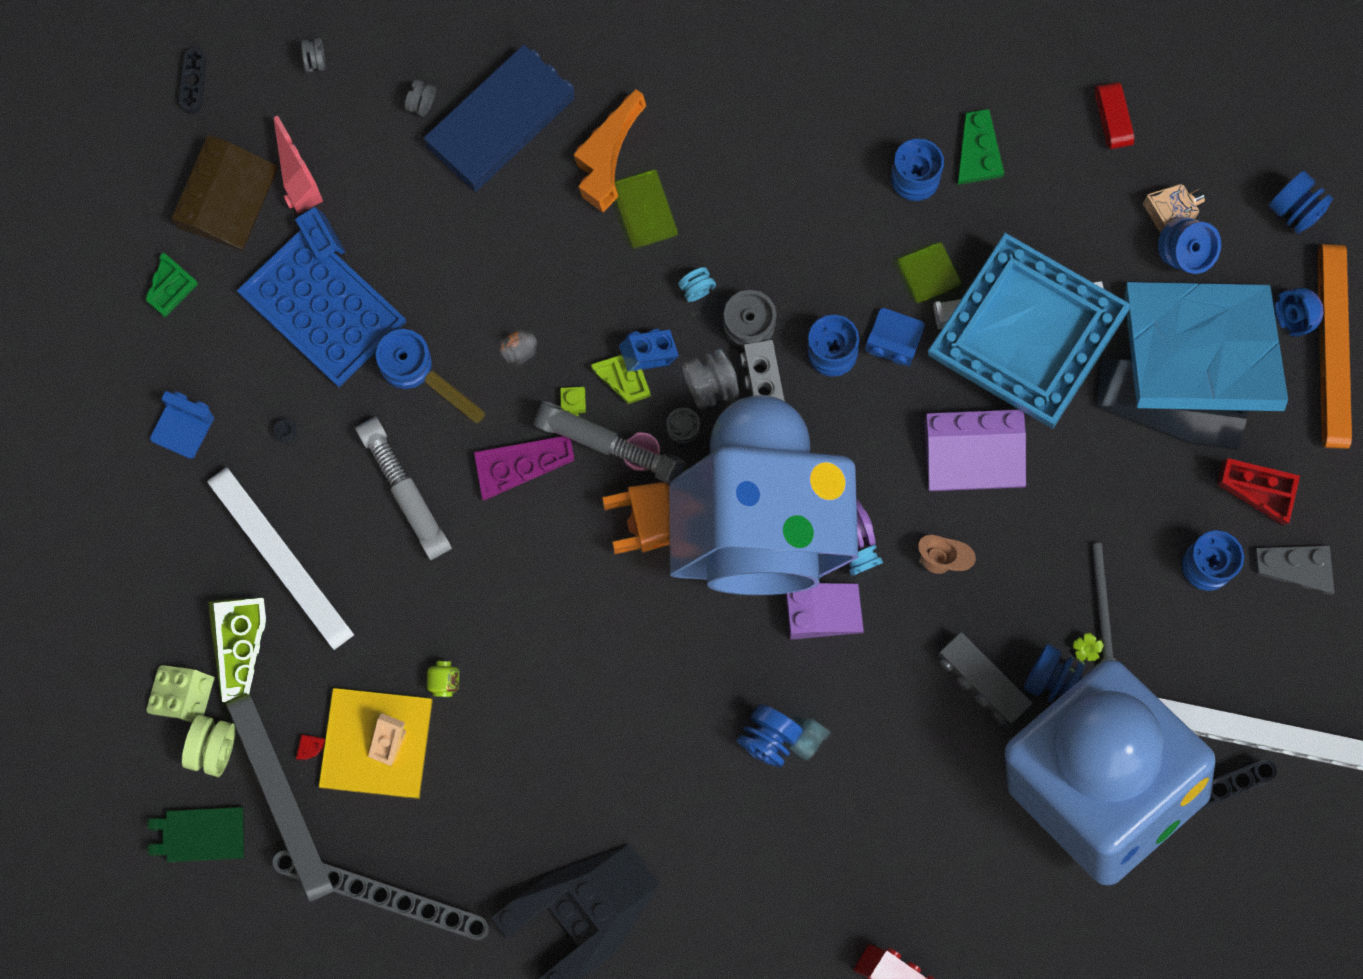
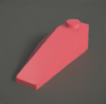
M276 116L274 117L283 185L287 193L283 197L289 208L294 207L299 214L323 202L305 162L301 159L295 145L292 144V140L280 118Z

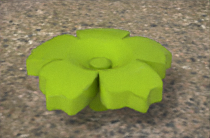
M1091 632L1084 634V640L1078 638L1074 640L1073 648L1076 649V658L1084 661L1086 658L1088 661H1096L1099 658L1097 652H1101L1104 646L1102 640H1096V637Z

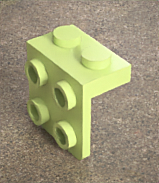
M161 665L157 670L147 706V713L178 718L193 723L198 715L204 716L214 677L194 669Z

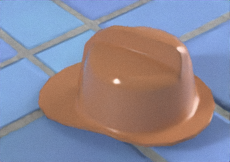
M926 535L920 539L918 544L921 554L919 562L928 571L935 574H942L948 570H968L974 565L976 560L972 548L960 541L936 535Z

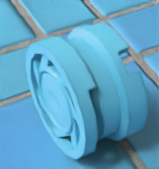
M707 268L696 269L679 281L678 286L682 291H685L684 296L688 302L696 301L709 294V288L713 290L716 287L715 281L709 277L710 273Z
M876 545L858 552V559L849 564L851 576L883 563L881 557H878L877 553H873V550L877 548Z

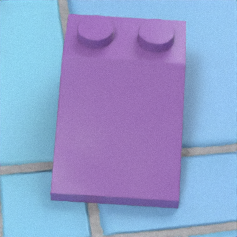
M819 583L816 587L805 591L785 594L790 640L864 632L858 584Z

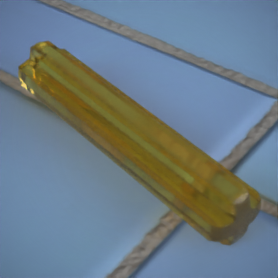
M431 371L425 377V382L475 423H479L484 418L485 413L434 371Z

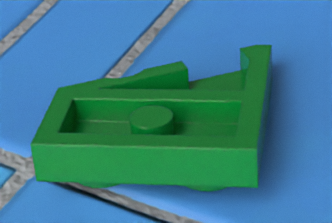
M163 252L160 256L161 262L158 271L154 274L153 285L149 289L146 301L163 317H166L198 283Z

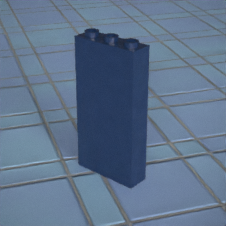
M523 45L424 137L426 147L476 193L574 100V87L567 79L562 80L551 64L548 63L546 65L534 49H528Z

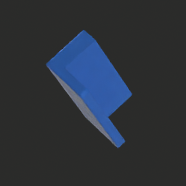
M316 207L295 219L317 259L322 260L335 251L340 254L346 252L325 214Z

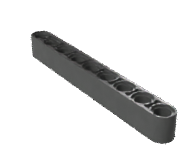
M250 694L226 703L309 902L334 892Z
M288 851L278 852L272 862L274 869L285 876L300 881L293 862L290 868L282 870L280 867L281 860L284 857H290ZM322 863L328 877L332 873L339 874L338 884L332 886L335 893L473 940H482L489 933L487 921L480 916ZM355 881H362L364 886L359 894H353L351 891V886ZM379 889H385L388 894L383 902L375 900V893ZM403 897H409L412 902L410 908L405 911L400 910L399 901ZM433 905L436 910L435 915L430 919H425L422 914L424 907ZM452 913H457L460 918L458 925L455 927H449L446 922L448 915ZM476 921L482 922L484 926L482 933L479 935H473L470 931L472 923Z

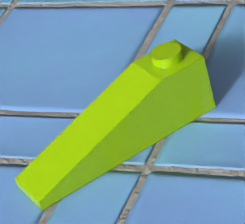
M264 598L209 601L211 631L222 702L233 701L249 694L256 656L259 653L261 635L266 623Z

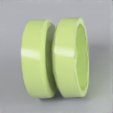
M198 715L193 721L185 741L182 754L183 767L198 771L203 766L204 773L220 777L227 766L232 752L236 731L235 724L219 721L215 725L213 718Z

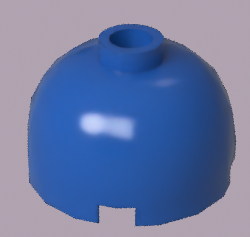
M1298 287L1280 293V300L1275 304L1276 317L1282 328H1285L1286 325L1290 331L1289 335L1299 337L1312 332L1318 327L1324 312L1321 300L1315 292Z

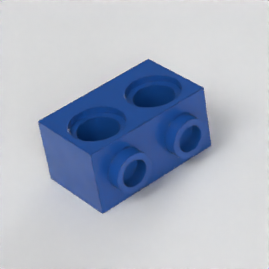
M654 329L643 334L632 332L619 345L628 372L669 366L679 356L670 330L660 331V329Z

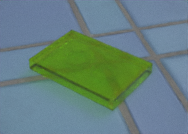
M656 169L615 182L619 196L616 201L633 249L678 235Z

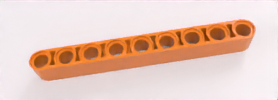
M1320 244L1317 254L1318 297L1321 300L1324 312L1322 321L1319 324L1322 446L1324 448L1349 449L1352 441L1347 248L1346 245Z

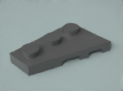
M1330 546L1256 548L1254 550L1256 573L1258 575L1301 585L1306 589L1322 591L1324 594L1331 596L1335 594Z

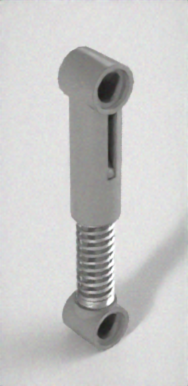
M374 416L354 427L366 449L370 448L371 452L374 453L373 456L378 460L379 467L382 468L386 478H388V482L392 486L391 493L405 514L430 561L451 550L452 548L447 538L436 523L415 483L411 478L405 476L406 473H403L404 470L401 469L400 462H396L395 455H392L393 451H390L391 448H388L387 435L377 417Z

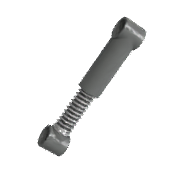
M541 402L533 423L542 430L560 434L606 455L610 453L616 456L619 455L620 458L623 457L628 462L631 460V463L635 462L640 467L643 465V468L647 467V470L654 472L657 479L668 484L683 472L686 461L677 456L664 453L662 456L658 455V453L654 455V452L650 453V450L647 452L646 448L643 450L642 446L638 448V445L634 446V443L631 445L630 441L628 443L626 440L622 441V438L618 439V433L564 411L562 407L551 402Z

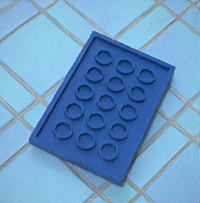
M301 230L237 290L242 298L338 388L376 352L378 343L386 334L393 330H399L407 322L394 307L334 252L322 260L317 259Z

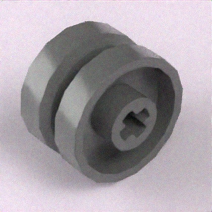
M745 290L733 295L727 302L723 315L724 333L730 343L740 349H744L745 344L769 341L774 334L777 314L775 305L768 296L760 291Z

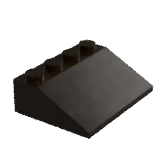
M208 135L172 217L177 229L243 251L276 175L278 166L228 141Z

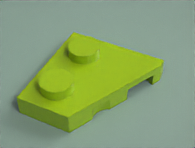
M622 355L591 365L593 372L627 404L651 397L643 371L628 372Z

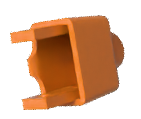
M666 482L628 487V492L602 497L605 510L631 505L632 508L627 524L629 532L637 537L614 541L613 549L615 554L641 549L643 553L670 545L669 485Z

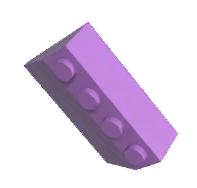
M1004 410L926 414L924 433L929 491L1026 487V431L1023 411Z

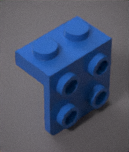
M882 308L869 335L865 351L876 357L892 360L898 365L910 367L925 324L920 320Z
M165 391L161 400L166 405V408L150 439L154 444L188 459H193L214 420V416L210 412L208 405L200 401L192 403L187 400L188 397L176 391L174 394Z

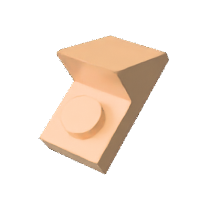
M381 714L377 721L368 757L392 766L406 734V730L403 729L405 722Z

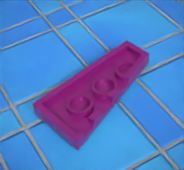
M564 436L474 452L483 501L575 461L571 439Z

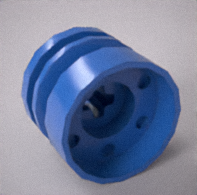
M915 138L903 143L895 154L891 172V183L894 190L901 197L911 201H921L932 196L939 186L944 167V157L941 150L933 142L926 139Z
M1305 171L1298 174L1268 206L1279 217L1291 212L1292 215L1286 224L1291 226L1299 220L1300 222L1294 228L1297 234L1314 225L1325 214L1334 199L1329 194L1320 201L1319 198L1325 190L1320 188L1312 193L1310 190L1316 181Z
M827 315L818 319L812 325L808 335V358L812 367L820 374L830 377L841 376L849 372L855 365L858 356L859 335L854 323L843 316Z
M1216 530L1205 533L1183 555L1182 570L1184 576L1191 585L1200 590L1212 591L1221 588L1241 570L1244 563L1242 546L1235 537L1227 532Z
M1047 643L1040 653L1023 690L1039 697L1047 689L1049 690L1047 702L1051 703L1056 695H1059L1060 698L1082 679L1085 662L1079 660L1074 669L1070 667L1074 657L1070 655L1064 664L1060 663L1062 651Z
M758 704L750 717V720L757 726V729L745 726L743 731L749 737L739 735L737 742L754 758L763 763L782 768L785 762L779 755L788 757L790 754L782 745L783 742L795 745L803 729L777 710L763 704Z

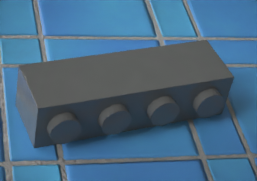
M962 632L938 655L940 665L946 671H952L958 677V683L964 689H970L976 695L974 697L975 700L982 707L985 708L987 706L993 712V718L1000 725L1003 726L1005 724L1009 727L1032 704Z

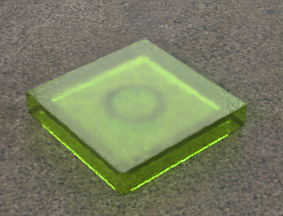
M942 242L898 259L901 271L917 303L961 285V281Z

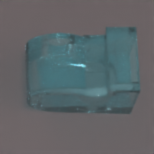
M813 719L805 720L801 726L803 729L801 736L795 745H790V750L806 761L815 754L821 742L826 740L831 733Z

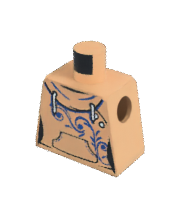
M1180 184L1147 195L1143 206L1161 233L1166 224L1175 218L1184 216L1195 219L1199 213L1197 205L1203 203L1205 198L1199 189L1188 193L1184 185Z

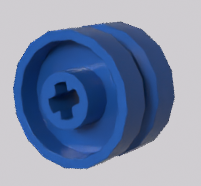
M1184 216L1178 217L1167 223L1162 230L1158 241L1159 254L1162 260L1170 267L1193 274L1203 273L1210 269L1219 258L1221 237L1217 229L1209 223Z
M407 329L393 330L386 334L378 343L376 350L378 367L386 382L395 388H415L422 384L430 375L432 360L428 345L423 337L415 331Z

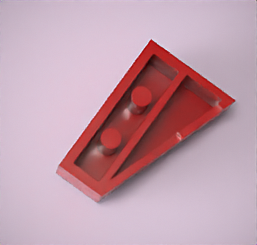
M1227 458L1222 461L1217 485L1281 525H1285L1290 522L1300 476Z

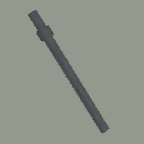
M1102 543L1092 544L1101 640L1104 645L1101 662L1105 660L1116 661V658H1113Z

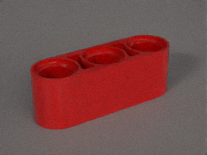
M1116 82L1096 86L1095 98L1108 148L1116 149L1133 146L1134 133L1121 83Z

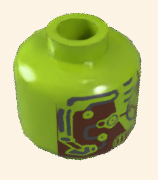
M436 661V666L428 668L427 689L433 692L432 696L452 697V693L458 691L459 669L451 666V661Z

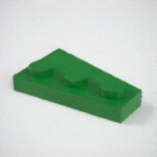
M989 109L966 113L957 185L1003 177L1004 170Z

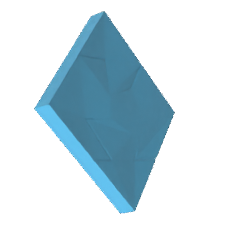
M1004 233L929 348L928 356L1054 429L1128 313L1131 304Z
M1127 282L1124 298L1126 302L1131 304L1126 315L1137 408L1285 410L1288 395L1270 285Z

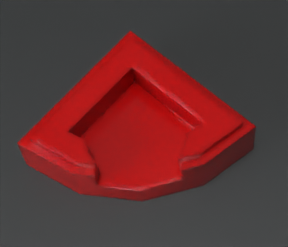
M301 735L296 759L308 760L317 756L324 749L326 739Z

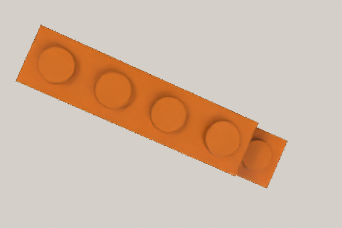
M637 89L631 95L624 98L616 111L608 115L607 120L592 132L591 137L584 144H581L574 154L578 167L589 174L582 179L578 186L582 198L602 213L619 197L615 187L617 158L628 130L646 107L644 96Z

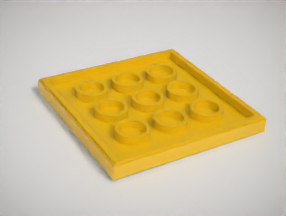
M333 688L319 788L419 799L433 700L429 698ZM381 714L405 722L403 729L406 730V734L392 766L368 757L377 721Z

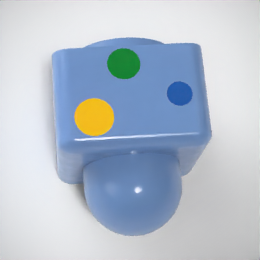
M755 395L732 403L721 413L713 427L710 439V454L670 482V576L707 580L708 587L715 591L740 595L787 594L816 587L819 584L820 577L858 559L856 473L854 462L842 455L811 453L810 436L804 420L791 405L781 399L766 395Z
M1105 660L1094 667L1007 743L1005 748L1007 787L1011 796L1096 882L1103 885H1112L1119 882L1209 801L1215 768V755L1202 739L1122 663L1115 660Z

